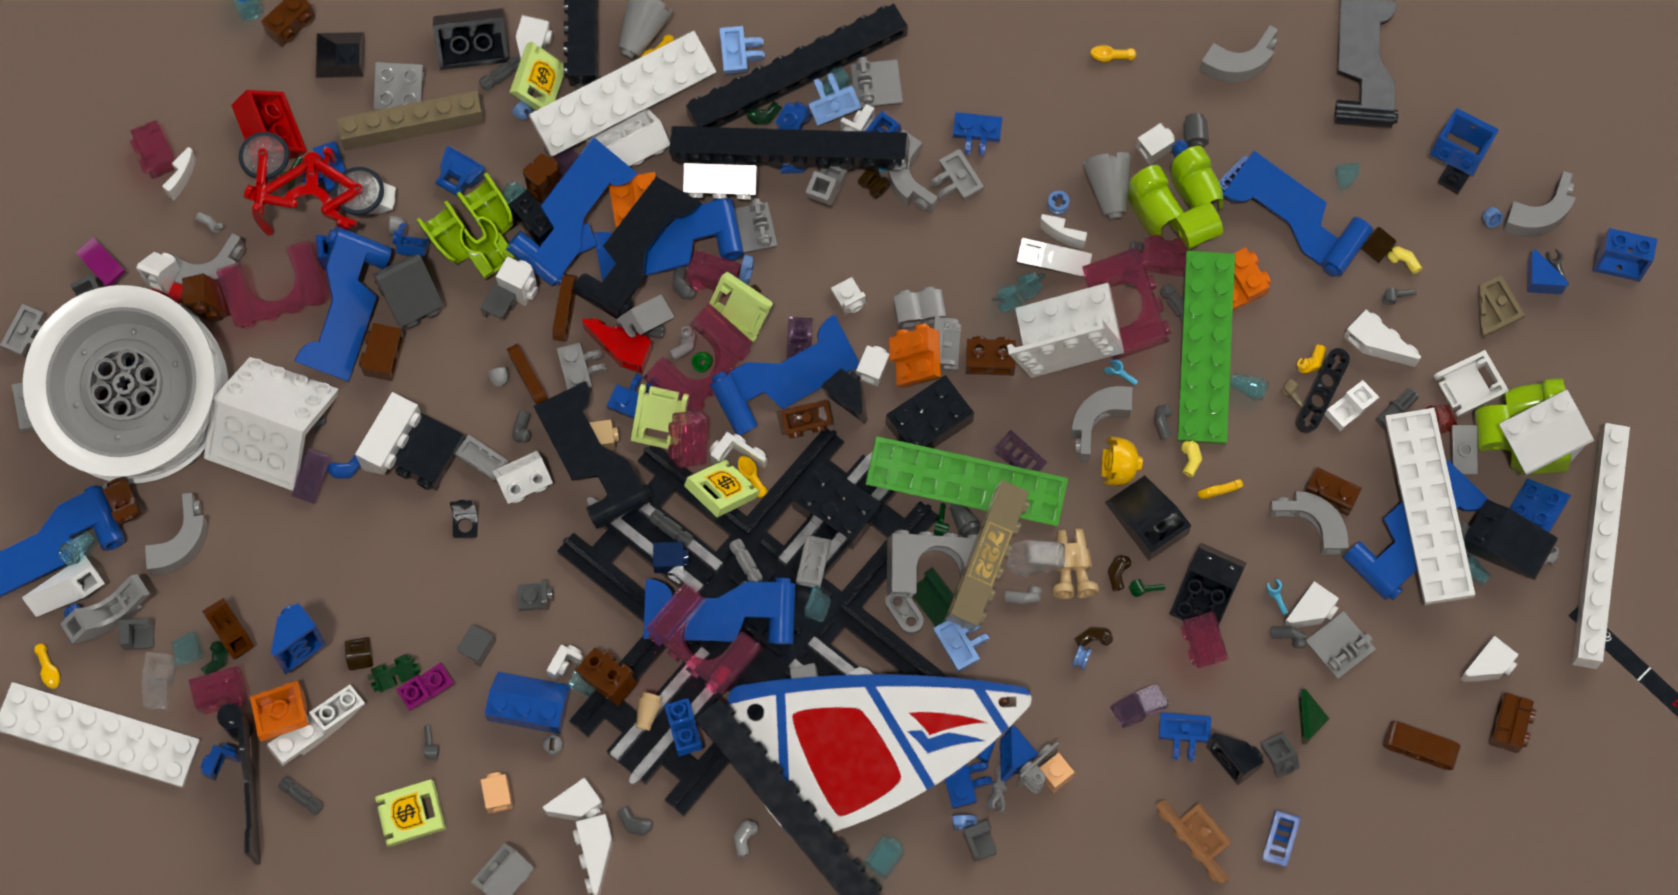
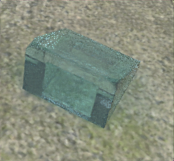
M814 587L805 607V615L808 618L823 622L831 600L818 588Z
M194 632L188 633L172 642L178 666L203 659L197 636Z

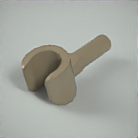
M1289 379L1282 386L1281 391L1286 397H1291L1301 409L1303 402L1295 393L1299 385L1294 380Z

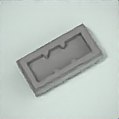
M1451 425V463L1462 474H1478L1477 425Z
M470 435L466 437L455 453L457 458L493 482L496 479L492 471L509 464L507 459Z
M806 535L796 584L821 589L831 540Z

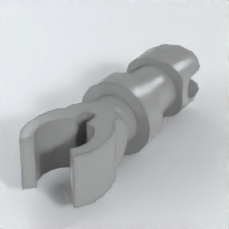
M1000 764L995 771L997 776L996 782L992 784L994 792L987 801V810L994 809L995 803L997 804L996 813L1002 812L1005 808L1003 793L1007 790L1006 782L1001 781Z

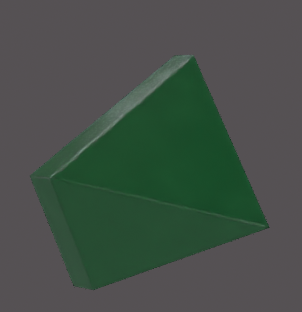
M1301 689L1298 694L1302 744H1307L1330 718L1306 689Z

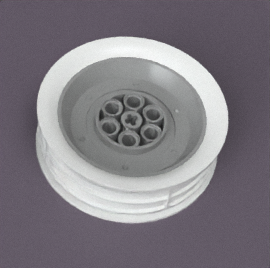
M127 285L107 286L85 292L71 299L56 310L36 334L26 358L23 374V396L28 417L34 430L47 448L58 458L81 471L107 481L126 477L130 484L147 483L179 472L203 453L206 446L208 424L211 419L210 409L213 397L228 382V372L223 353L216 339L195 315L169 297L147 288ZM131 355H134V364L130 367H127V358ZM107 365H112L111 374L104 376V368ZM153 370L154 377L152 380L145 381L146 372ZM125 381L131 382L127 385V390L123 388L124 386H126ZM108 389V397L100 400V392ZM146 394H149V403L147 405L142 406V397ZM126 403V413L123 415H119V407L122 404Z

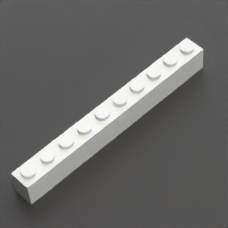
M1605 423L1599 431L1571 664L1575 666L1597 669L1604 658L1630 427Z

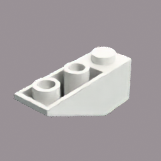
M522 15L516 33L520 58H522L528 42H533L546 50L547 44L551 45L554 32L551 31L549 21ZM529 87L528 93L532 94L533 89Z
M1022 238L1017 262L1087 277L1092 254Z
M1367 310L1348 327L1343 337L1363 354L1416 367L1421 359L1418 350L1414 346L1407 345L1400 339V335L1394 329L1387 328L1378 315Z
M84 555L30 591L22 599L37 617L80 600L105 583L86 555Z
M605 814L577 821V829L573 830L576 845L581 844L583 854H579L582 869L587 868L589 878L585 879L588 894H601L613 846Z

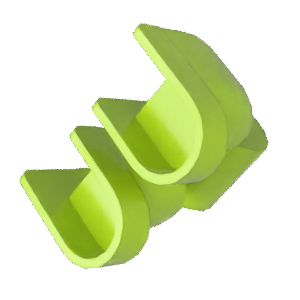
M1193 146L1184 150L1172 163L1171 181L1185 204L1190 206L1191 209L1184 212L1168 187L1169 181L1161 166L1152 165L1135 174L1130 180L1129 204L1150 235L1157 238L1162 237V227L1169 221L1171 228L1179 234L1188 251L1199 246L1204 241L1213 240L1223 235L1222 222L1210 202L1216 200L1219 210L1223 208L1224 194L1211 168V160L1202 146Z
M487 172L483 174L485 180L483 184L466 196H463L460 191L457 193L459 201L481 229L483 237L475 240L469 234L447 200L444 202V210L433 219L425 223L420 218L416 219L418 226L447 261L458 264L469 258L484 279L500 270L507 256L516 259L506 250L508 244L502 237V234L513 226L512 214L508 203Z
M1563 378L1545 379L1542 384H1530L1512 388L1504 393L1503 399L1507 405H1489L1475 411L1479 451H1511V468L1526 474L1508 442L1500 423L1565 391ZM1571 453L1530 474L1567 472L1571 462Z

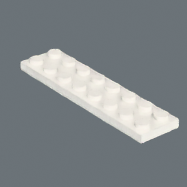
M692 31L542 107L528 116L549 155L553 157L714 75L716 70L695 31Z
M1429 408L1386 415L1385 423L1424 605L1475 597L1435 409Z
M14 682L10 685L0 711L1 733L183 789L202 742L200 739Z

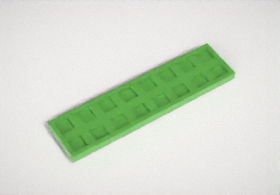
M1186 251L1177 442L1194 441L1196 443L1227 444L1235 254Z
M875 436L865 485L987 511L996 486L1003 480L1029 491L1026 499L1030 501L1025 514H1021L1019 518L1058 526L1068 478Z

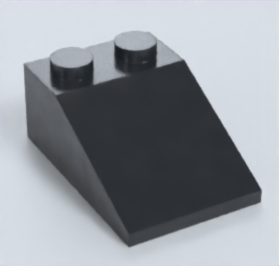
M1488 499L1464 538L1468 553L1533 580L1536 579L1558 540L1556 536L1510 508Z

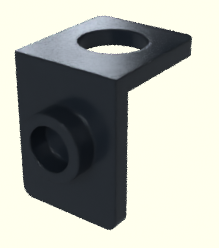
M470 500L450 502V508L453 513V538H477L478 510L475 502ZM467 519L472 522V529L469 532H461L458 529V525L462 520Z

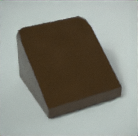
M1378 226L1366 240L1361 250L1377 263H1380L1388 252L1394 248L1397 241Z
M370 637L345 641V658L349 670L373 667Z

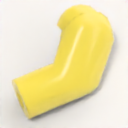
M1398 246L1388 252V259L1392 263H1397L1399 260L1405 262L1412 274L1422 270V266L1413 252Z
M1185 441L1181 446V450L1184 454H1187L1188 462L1182 473L1193 478L1202 462V455L1196 442Z

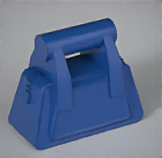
M447 146L440 165L441 174L435 184L457 196L459 191L463 194L467 188H473L484 179L483 174L486 173V170L480 163ZM452 178L458 181V184L455 185L448 180Z

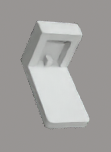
M726 432L720 441L716 440L709 451L713 464L725 460L731 450L735 449L744 456L751 458L764 469L768 465L766 454L757 447L751 448L748 446L745 439L738 434L732 435Z

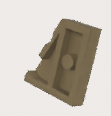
M1501 275L1479 286L1482 338L1525 317Z

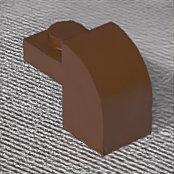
M126 477L116 478L102 484L103 492L111 506V514L115 522L118 521L120 525L142 515L137 498Z
M224 598L202 611L233 660L255 647Z

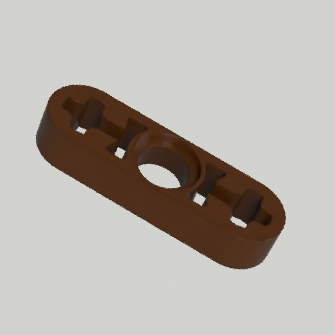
M564 274L562 277L553 324V340L566 342L568 339L576 298L573 288L578 279L577 275Z
M515 344L507 348L509 357L535 404L547 400L548 398L519 345Z

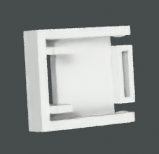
M1486 350L1456 363L1433 376L1435 381L1444 379V381L1438 383V386L1451 409L1461 408L1455 412L1457 418L1504 397V393L1509 391ZM1484 366L1495 383L1491 385L1490 389L1478 369Z

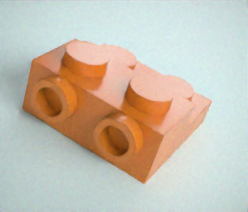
M655 172L638 174L631 181L620 186L609 184L616 228L656 177Z
M1246 247L1233 253L1235 254L1233 311L1268 294L1269 284H1271L1267 272H1261L1257 266L1259 264L1257 255L1253 251L1249 252Z
M927 324L915 325V330L913 331L898 330L896 331V336L889 338L890 361L896 363V386L905 388L941 377L938 330L930 328Z
M298 680L250 697L256 730L261 742L309 726L305 694Z

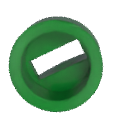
M706 351L698 352L691 359L693 368L698 372L708 370L713 363L712 356Z

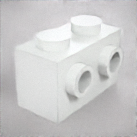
M507 256L496 275L498 286L516 294L518 303L526 306L529 300H533L538 292L534 271L529 263L523 260L518 262Z
M538 451L492 471L508 504L520 502L525 499L526 495L533 492L544 491L548 485L553 483Z

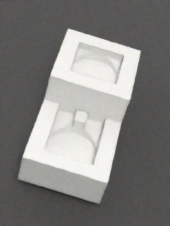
M189 147L172 163L176 172L162 186L166 195L173 201L187 185L195 167L196 157Z
M1042 214L1040 228L1059 242L1084 250L1087 232L1064 228V218Z
M1362 380L1346 392L1343 398L1328 408L1324 415L1341 432L1380 397Z

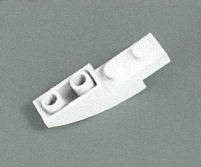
M348 685L309 712V726L278 736L267 744V748L283 767L300 754L304 756L351 719L365 705V702L353 687Z

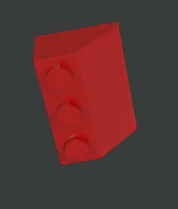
M245 90L232 103L231 107L244 140L259 132H271L277 134L286 142L289 148V160L308 152L284 92ZM258 138L247 146L254 165L258 164V150L260 148L267 150L270 156L269 166L283 163L285 156L284 148L280 142L273 138Z

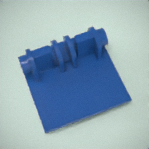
M1527 478L1510 509L1550 532L1570 499L1571 494Z

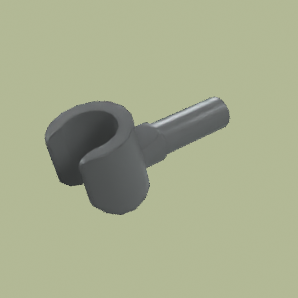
M1555 249L1557 258L1552 260L1551 254L1546 252V259L1553 263L1556 270L1566 279L1561 264L1564 258L1563 253Z
M1393 287L1388 288L1383 294V303L1387 305L1396 304L1397 297L1416 295V289L1401 291Z
M425 725V757L429 760H438L439 745H432L430 725Z

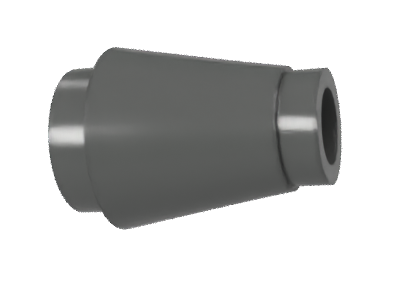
M952 504L949 509L958 534L965 538L968 535L978 534L980 521L966 506Z

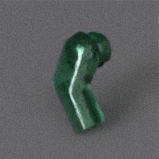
M773 101L766 110H749L747 119L756 125H768L781 111L782 107L779 103Z
M215 641L211 644V661L201 668L207 678H210L227 663L228 651L221 641Z

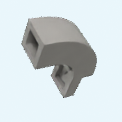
M1270 25L1259 43L1253 49L1244 53L1230 52L1213 43L1203 58L1199 71L1211 78L1224 82H1241L1256 77L1272 62L1273 50L1278 43V39H1276L1278 29Z
M902 130V133L908 134L910 141L908 169H901L899 171L888 170L891 189L898 200L906 207L914 201V204L919 209L933 213L938 206V197L918 184L910 173L911 165L922 153V142L905 130Z
M830 166L827 169H821L820 172L814 171L805 192L806 197L829 206L832 205L846 181L849 169Z
M1563 171L1558 180L1553 200L1544 206L1532 207L1514 201L1509 209L1503 232L1531 237L1542 235L1555 229L1566 218L1575 201V197L1570 196L1574 187V183L1570 182L1573 174Z
M232 233L219 255L205 264H191L174 256L180 267L174 283L182 285V278L204 273L224 286L228 284L240 271L236 260L242 257L245 250L241 237Z
M1115 386L1105 388L1092 394L1081 404L1075 414L1070 437L1076 438L1075 453H1079V461L1089 462L1091 431L1099 421L1108 417L1130 418L1133 387Z
M1296 491L1293 501L1282 497L1271 502L1269 517L1302 518L1315 527L1320 540V555L1346 554L1349 548L1346 525L1339 512L1328 501L1311 493Z
M192 493L182 494L183 525L177 536L166 543L145 545L146 569L151 576L168 574L183 568L197 556L204 545L208 531V522L204 515H201L200 500H196Z
M138 574L130 575L109 597L92 606L74 609L60 624L72 644L95 639L119 627V620L130 619L142 609L140 604L150 593Z

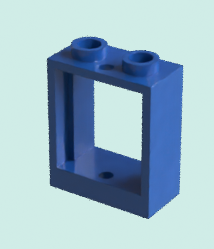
M1456 108L1430 155L1473 177L1491 147L1499 129ZM1452 133L1482 149L1477 155L1451 142L1447 137Z
M1609 228L1596 250L1593 271L1640 282L1654 261L1658 239Z

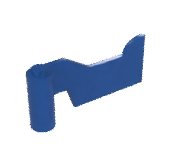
M592 137L540 206L553 227V230L544 242L539 246L522 231H519L508 243L506 250L518 260L529 263L534 273L550 286L554 283L558 285L562 281L563 275L566 274L564 273L565 269L580 251L583 220L587 212L609 184L612 186L626 184L638 173L595 137Z
M1255 150L1223 193L1224 197L1236 202H1247L1253 198L1287 222L1302 253L1323 267L1325 273L1332 277L1343 275L1373 232L1372 226L1367 221L1359 217H1353L1339 238L1321 226L1327 202Z
M715 198L712 202L701 204L690 215L676 218L660 233L647 250L643 277L690 265L694 240L713 235L717 239L721 260L733 261L743 257L744 252L733 200ZM610 232L593 233L597 242L596 251L602 281L616 264L603 247L612 235Z
M337 226L334 230L331 229L326 238V242L329 243L328 248L331 249L326 264V273L332 298L331 305L318 342H310L304 345L296 355L294 362L348 382L377 297L358 281L363 262L379 269H384L391 255V247Z
M835 314L827 318L820 326L817 333L818 342L785 361L781 363L747 362L726 374L724 371H721L711 377L713 381L709 385L735 434H744L758 425L746 403L757 395L764 392L781 409H784L820 389L822 384L838 370L843 369L848 372L849 369L853 371L858 368L860 362Z
M1447 460L1446 463L1456 509L1460 508L1467 512L1481 509L1488 498ZM1403 502L1384 518V522L1395 542L1380 557H1376L1360 541L1343 557L1385 600L1389 598L1395 600L1403 592L1401 588L1403 583L1417 571Z
M90 486L84 490V493L58 505L37 534L0 551V597L71 563V537L90 527L94 529L103 551L116 549L125 543L118 521L115 522L111 514V506L102 487Z
M776 578V582H745L719 598L673 597V593L667 585L657 580L646 579L643 639L736 642L746 617L769 618L768 643L793 644L796 584L791 583L790 578Z

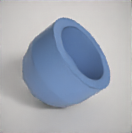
M520 101L511 113L520 120H527L526 114L532 113V107Z
M1489 207V209H1485L1482 213L1483 222L1489 228L1499 226L1504 218L1503 214L1496 207Z

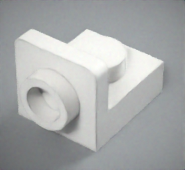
M866 104L862 111L858 110L853 122L842 118L840 130L865 131L875 118L874 107Z
M852 277L831 288L833 296L845 315L850 312L856 313L860 311L866 304L865 293H861Z
M560 645L546 670L548 676L557 681L560 675L564 676L570 666L568 660L577 664L584 660L581 655L582 652L571 645L568 647Z

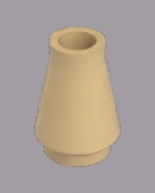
M642 692L641 698L638 697L635 727L650 731L651 725L662 706L660 703L662 697Z

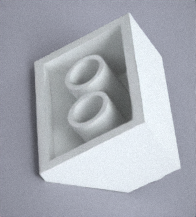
M648 108L593 136L628 166L638 165L645 158L660 154L665 151L666 147L670 146L661 121ZM592 137L585 140L586 144L589 143Z
M684 163L683 192L689 193L693 198H703V193L713 194V198L727 199V194H736V199L751 200V195H756L758 167L749 165Z
M1568 390L1500 423L1526 475L1594 441Z
M393 392L391 393L355 453L364 471L384 475L387 469H391L394 466L398 450L405 447L409 439L408 434L412 427L415 428L420 422L421 412L417 404Z

